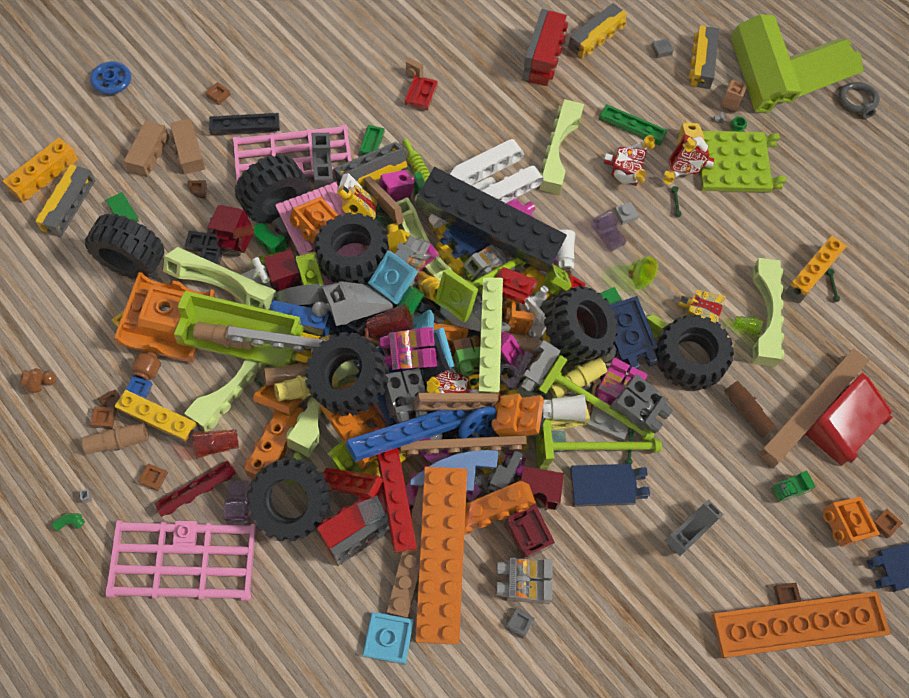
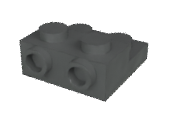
M515 450L513 456H508L504 467L499 465L496 471L492 470L488 478V494L512 485L516 477V468L521 466L522 453Z

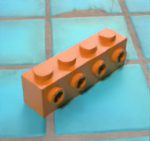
M297 406L290 414L274 409L272 420L266 423L262 438L256 441L252 456L248 457L244 463V471L247 476L254 479L261 469L284 458L289 449L286 438L287 432L291 427H295L299 414L302 411L305 412L303 408Z
M519 481L467 503L464 535L472 533L476 528L487 527L493 521L506 519L512 513L523 512L529 509V506L536 504L530 485Z

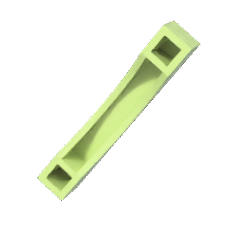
M564 99L563 106L559 105L557 112L559 119H555L553 129L556 130L551 132L549 142H552V144L547 146L545 155L548 158L543 160L541 169H544V172H540V174L543 176L544 181L540 185L539 190L560 195L566 171L559 157V146L569 133L578 128L584 104Z
M409 198L397 201L396 203L401 207L404 220L403 223L398 225L399 229L408 232L417 239L421 238L430 242ZM439 256L423 268L425 273L438 278L439 281L444 270H451Z
M179 247L164 256L163 272L178 279L197 280L221 287L245 305L269 310L275 297L276 290Z
M758 258L753 266V283L764 298L768 316L764 334L753 346V364L776 367L784 357V350L781 346L784 339V333L781 332L784 317L781 316L783 300H781L783 268H781L780 260Z
M483 277L479 393H497L499 399L503 278Z
M244 360L241 369L228 384L218 391L197 398L184 413L186 418L196 422L198 428L207 433L217 425L218 419L222 414L229 411L232 402L243 394L244 388L248 383L250 384L254 381L258 371L267 364Z
M354 360L344 362L335 371L338 379L337 389L357 380L356 375L360 371L355 366ZM313 397L310 398L306 411H302L299 414L295 427H291L286 435L287 446L308 458L319 443L318 422L322 412L318 406L319 403Z

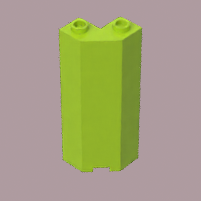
M759 14L738 24L730 37L754 111L770 113L778 102L793 103L802 91L775 15Z
M836 39L790 57L802 91L799 96L864 72L862 55L852 49V43L849 39Z
M184 291L178 305L181 318L174 332L177 344L275 367L297 363L295 360L297 352L292 351L290 347L275 349L269 344H263V346H255L253 350L235 347L226 348L225 345L195 339L193 333L196 323L200 321L215 325H234L238 328L301 337L303 326L301 325L300 317Z

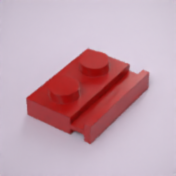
M415 75L406 95L405 105L411 104L412 107L428 110L437 89L438 81L425 77L418 78Z
M502 267L496 278H503L502 296L521 304L526 303V299L529 298L537 285L536 279Z

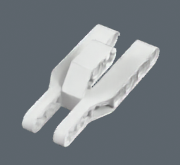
M510 139L455 166L450 175L505 203L533 190L544 181L543 176L535 166L520 169L519 172L509 177L506 176L499 182H496L493 177L486 178L523 158V150L514 139ZM433 214L429 217V222L435 229L449 223Z

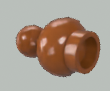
M38 368L31 369L30 371L24 370L20 386H24L28 392L37 393L42 390L40 386L41 381L43 384L50 386L55 383L56 376L49 370L44 374Z

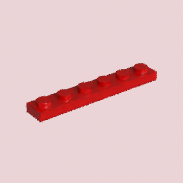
M374 428V430H373L372 432L377 431V430H380V429H383V428ZM395 448L377 454L380 477L383 479L382 489L393 552L399 553L415 551L417 547L399 450Z

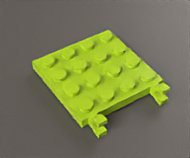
M702 131L705 138L704 141L708 145L709 157L714 158V164L711 168L703 166L700 170L702 191L771 193L773 188L783 189V184L786 183V176L771 177L767 146H777L776 141L780 140L779 133L766 136L765 132Z

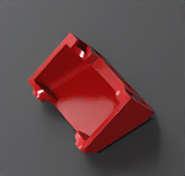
M862 372L809 428L805 435L841 466L847 461L851 464L859 456L856 452L880 425H886L893 418L890 415L893 411L870 378Z

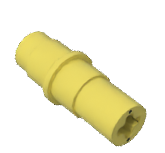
M597 358L581 366H575L574 370L566 373L563 377L579 387H587L591 382L607 373V368L603 360ZM553 382L549 388L554 398H561L572 392L558 382Z
M334 373L332 379L333 389L338 388L336 373ZM298 375L294 379L274 384L278 402L298 398L305 399L306 396H311L305 383L307 378Z

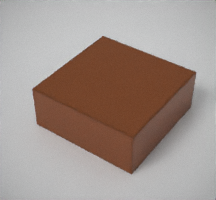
M218 82L205 92L206 96L218 105L231 95L230 90Z
M94 407L91 427L113 429L116 409L111 407Z
M148 463L138 482L141 485L159 491L168 472Z
M885 509L873 521L876 528L886 538L891 537L903 524L888 509Z

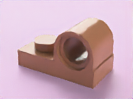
M731 80L721 107L737 112L747 85Z

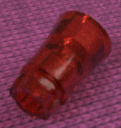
M405 303L367 319L366 324L371 337L413 330L414 327L412 315Z
M227 429L193 431L197 459L239 448L237 429L228 431Z

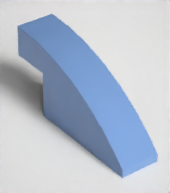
M481 450L465 452L440 460L429 467L467 469L466 492H473L475 469L496 470L498 451ZM425 469L411 479V486L424 487Z

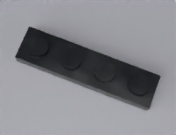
M279 113L209 116L210 135L280 131Z

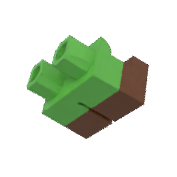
M481 336L471 337L470 339H456L451 342L449 349L451 356L455 360V369H460L463 377L473 375L474 367H479L480 370Z

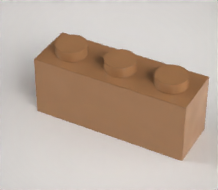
M191 118L170 123L172 129L169 131L172 141L175 140V144H172L175 155H179L176 158L178 167L183 168L184 174L205 170Z
M145 120L124 160L128 172L148 177L150 172L154 170L155 162L161 156L162 149L169 140V134L165 125Z

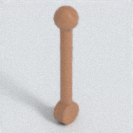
M600 378L593 381L594 386L591 394L594 396L597 386L601 383ZM590 402L587 407L589 416L592 414V404Z

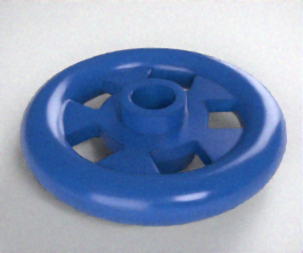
M116 61L104 62L98 65L90 75L91 86L97 92L106 95L117 94L123 91L131 81V72L128 67ZM123 72L124 75L119 77L118 73ZM98 75H102V79H97ZM103 84L109 85L107 88L102 87Z
M488 406L481 407L469 414L459 428L458 438L466 439L471 433L473 434L471 438L491 437L496 431L493 430L492 422L489 425V421L497 418L496 409Z

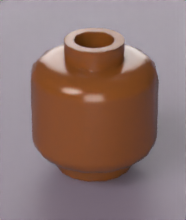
M150 351L139 353L131 367V371L134 373L133 376L145 380H153L161 366V362L157 359L158 356Z

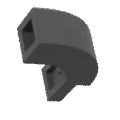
M310 284L287 288L275 294V301L303 307L313 306L316 302H324L326 304L327 301L323 287L329 285Z
M708 499L664 541L673 553L681 556L724 514Z

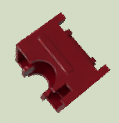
M219 204L207 227L211 230V234H214L215 231L217 232L216 243L220 249L245 253L255 232L244 209Z
M291 249L263 258L272 288L276 290L275 294L287 288L302 286L300 283L302 277Z
M523 466L520 481L530 485L534 499H539L544 503V510L558 509L561 503L564 473Z
M536 504L523 512L507 517L504 522L509 535L515 541L517 551L521 554V559H528L549 549L555 543ZM541 544L540 548L538 547V548H536V549H534V550H532V551L529 550V549H532L533 547H535V546Z

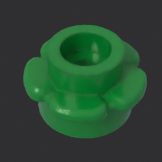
M741 116L735 117L730 122V127L735 132H743L747 128V121Z

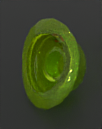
M646 256L635 260L630 265L628 275L638 290L646 288L656 278L659 268L657 259L653 256Z

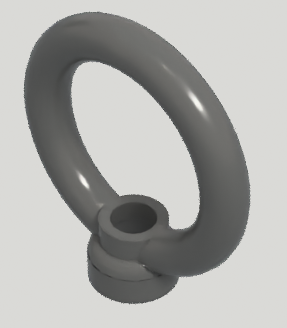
M851 82L844 85L839 92V100L848 110L861 113L864 119L875 115V108L879 105L880 97L872 86L862 82ZM851 89H861L868 92L872 96L873 101L871 104L865 103L862 106H857L847 100L846 93Z

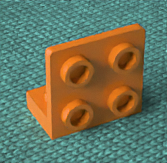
M505 297V302H502V320L511 328L504 332L520 335L528 334L535 320V313L516 311V301Z

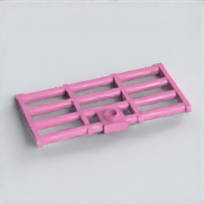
M340 125L341 127L307 129L305 131L277 134L270 133L268 135L233 137L236 181L241 177L240 171L247 170L252 164H240L239 158L271 154L275 156L280 153L310 150V157L292 159L306 178H314L311 133L329 132L330 135L344 133L345 139L330 141V148L346 146L347 152L331 154V161L347 159L348 162L352 161L348 126ZM308 137L309 141L306 144L275 147V141ZM271 141L270 148L239 151L238 145ZM303 164H311L312 170L304 171ZM336 167L332 168V175H335L334 168Z
M117 520L108 584L105 593L106 598H115L116 596H152V599H157L158 597H199V600H204V598H241V601H250L256 524L251 523V526L212 525L211 522L198 524L197 521H175V524H167L166 521L161 523H126L122 520ZM122 531L160 532L158 544H120ZM166 532H174L173 545H165ZM197 533H205L204 545H196ZM211 533L250 534L249 547L210 546ZM119 552L157 553L156 566L117 565ZM163 553L203 554L202 567L162 566ZM209 554L248 555L247 568L208 567ZM116 574H153V588L114 587ZM161 575L201 576L199 589L159 588ZM207 576L246 577L245 590L205 589Z

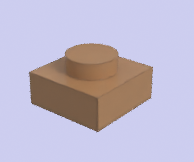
M409 57L406 61V73L411 77L417 75L418 78H422L423 64Z

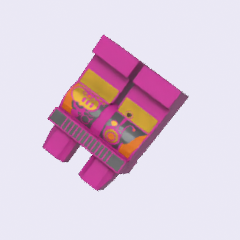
M433 327L393 332L380 338L381 348L391 349V356H384L385 364L388 368L394 370L437 366L435 348L414 350V348L435 346Z
M614 358L595 397L611 405L629 379L638 374L645 380L648 374L632 367L622 385L621 382L630 365Z

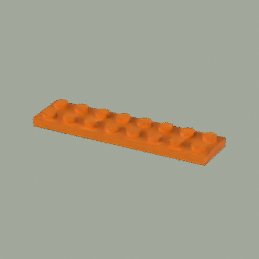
M425 467L416 642L459 644L467 469Z
M877 591L712 614L722 659L891 635Z

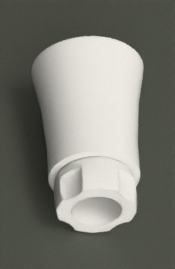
M559 230L567 234V237L556 256L555 264L564 271H573L576 234L571 230Z
M585 395L552 398V400L545 399L542 410L543 417L553 420L586 422Z

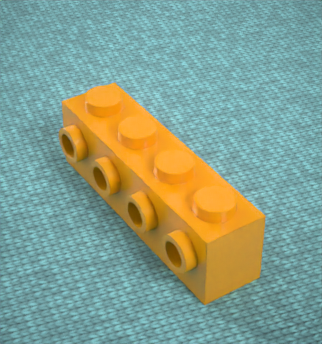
M58 137L5 178L3 183L10 193L24 203L59 176L71 164L73 165L78 160L74 149Z

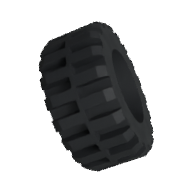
M270 155L265 159H259L255 164L252 163L247 170L243 171L235 186V197L252 221L269 224L280 217L275 205L306 194L309 184L306 176L293 159L285 155Z
M114 213L99 216L85 238L87 252L96 261H99L101 265L106 266L109 270L131 279L137 278L139 272L150 278L165 253L163 243H161L159 237L155 236L154 232L133 219H128L123 215L118 216Z
M346 213L344 216L340 214L334 220H328L326 226L323 225L320 228V233L315 238V251L321 272L330 281H336L337 283L365 284V282H369L389 250L388 237L384 227L377 220L373 221V217L368 215L365 217L362 213ZM350 243H361L368 246L366 251L357 256L348 257L337 253L340 248Z
M585 286L573 287L549 302L544 315L546 317L544 319V326L547 329L545 332L546 336L550 338V344L560 350L559 355L562 354L564 358L568 361L571 360L572 363L585 364L606 355L613 349L617 340L618 329L616 328L617 319L614 318L615 313L609 307V302L604 300L600 293H596V290ZM577 317L579 318V320H580L581 323L583 324L585 333H584L583 330L581 329V327H580V325H579V323H578Z
M695 314L694 317L684 315L683 318L678 317L674 319L673 323L667 325L657 344L656 357L658 362H660L658 365L659 370L665 372L664 377L667 380L671 379L673 381L672 384L683 386L682 389L688 390L693 388V391H699L701 387L708 389L712 385H716L725 375L733 361L734 348L731 347L733 344L732 339L727 337L729 333L726 329L720 327L721 324L717 321L716 323L712 322L709 317L701 318V315ZM690 341L701 345L707 351L710 362L697 364L687 360L681 354L678 344Z
M347 332L340 333L338 337L334 334L329 337L328 341L323 340L320 342L321 346L318 349L314 348L311 352L313 354L312 358H308L306 363L308 369H305L304 376L307 378L305 383L311 396L325 409L334 414L339 413L341 416H348L349 413L354 416L358 415L360 410L364 412L369 410V406L372 403L375 405L379 401L377 399L378 396L384 394L385 389L383 386L388 384L389 378L386 374L389 373V370L385 364L384 356L369 339L364 336L360 337L357 333H350L349 335ZM361 360L362 371L357 381L345 389H333L332 379L337 368L346 361Z
M280 459L261 469L256 474L257 476L252 479L250 483L251 489L247 491L246 498H249V502L246 506L247 510L252 512V515L249 516L251 521L255 520L257 522L256 528L259 531H266L265 536L269 538L277 537V541L282 542L288 539L291 542L296 541L298 538L303 539L320 526L319 524L329 512L331 494L328 491L330 489L329 482L326 483L324 480L326 476L323 472L319 473L316 470L318 468L316 465H310L304 459ZM290 479L296 481L306 491L308 506L305 512L297 518L282 516L272 504V489L282 480Z

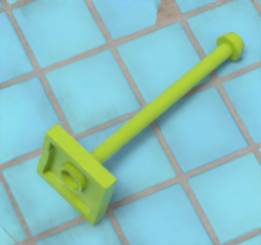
M515 257L471 283L450 269H446L442 273L435 303L465 323L470 318L478 287L483 285V277L496 278L502 267L511 269L517 265L523 266L526 262Z
M561 355L557 356L547 374L541 378L544 381L537 388L545 394L553 382H558L577 395L584 394L585 400L641 434L642 440L650 442L655 434L648 429L641 431L637 425L633 424L621 412H615L608 404L563 377L560 371L567 359Z
M545 420L538 436H534L537 469L547 470L554 460V450H651L652 453L661 452L662 442L657 438H652L651 442H553L551 420Z

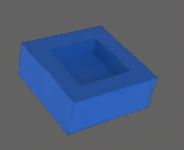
M132 376L126 390L146 399L153 384L151 381Z

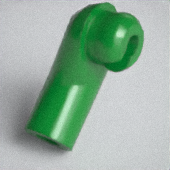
M66 513L51 524L56 531H59L68 524H73L78 529L85 524V521L79 513Z

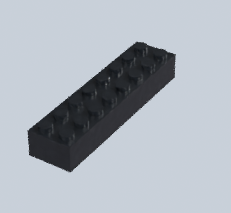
M435 166L417 196L416 206L545 273H548L567 237V234Z

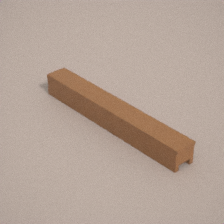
M853 348L761 450L758 456L773 469L870 359Z

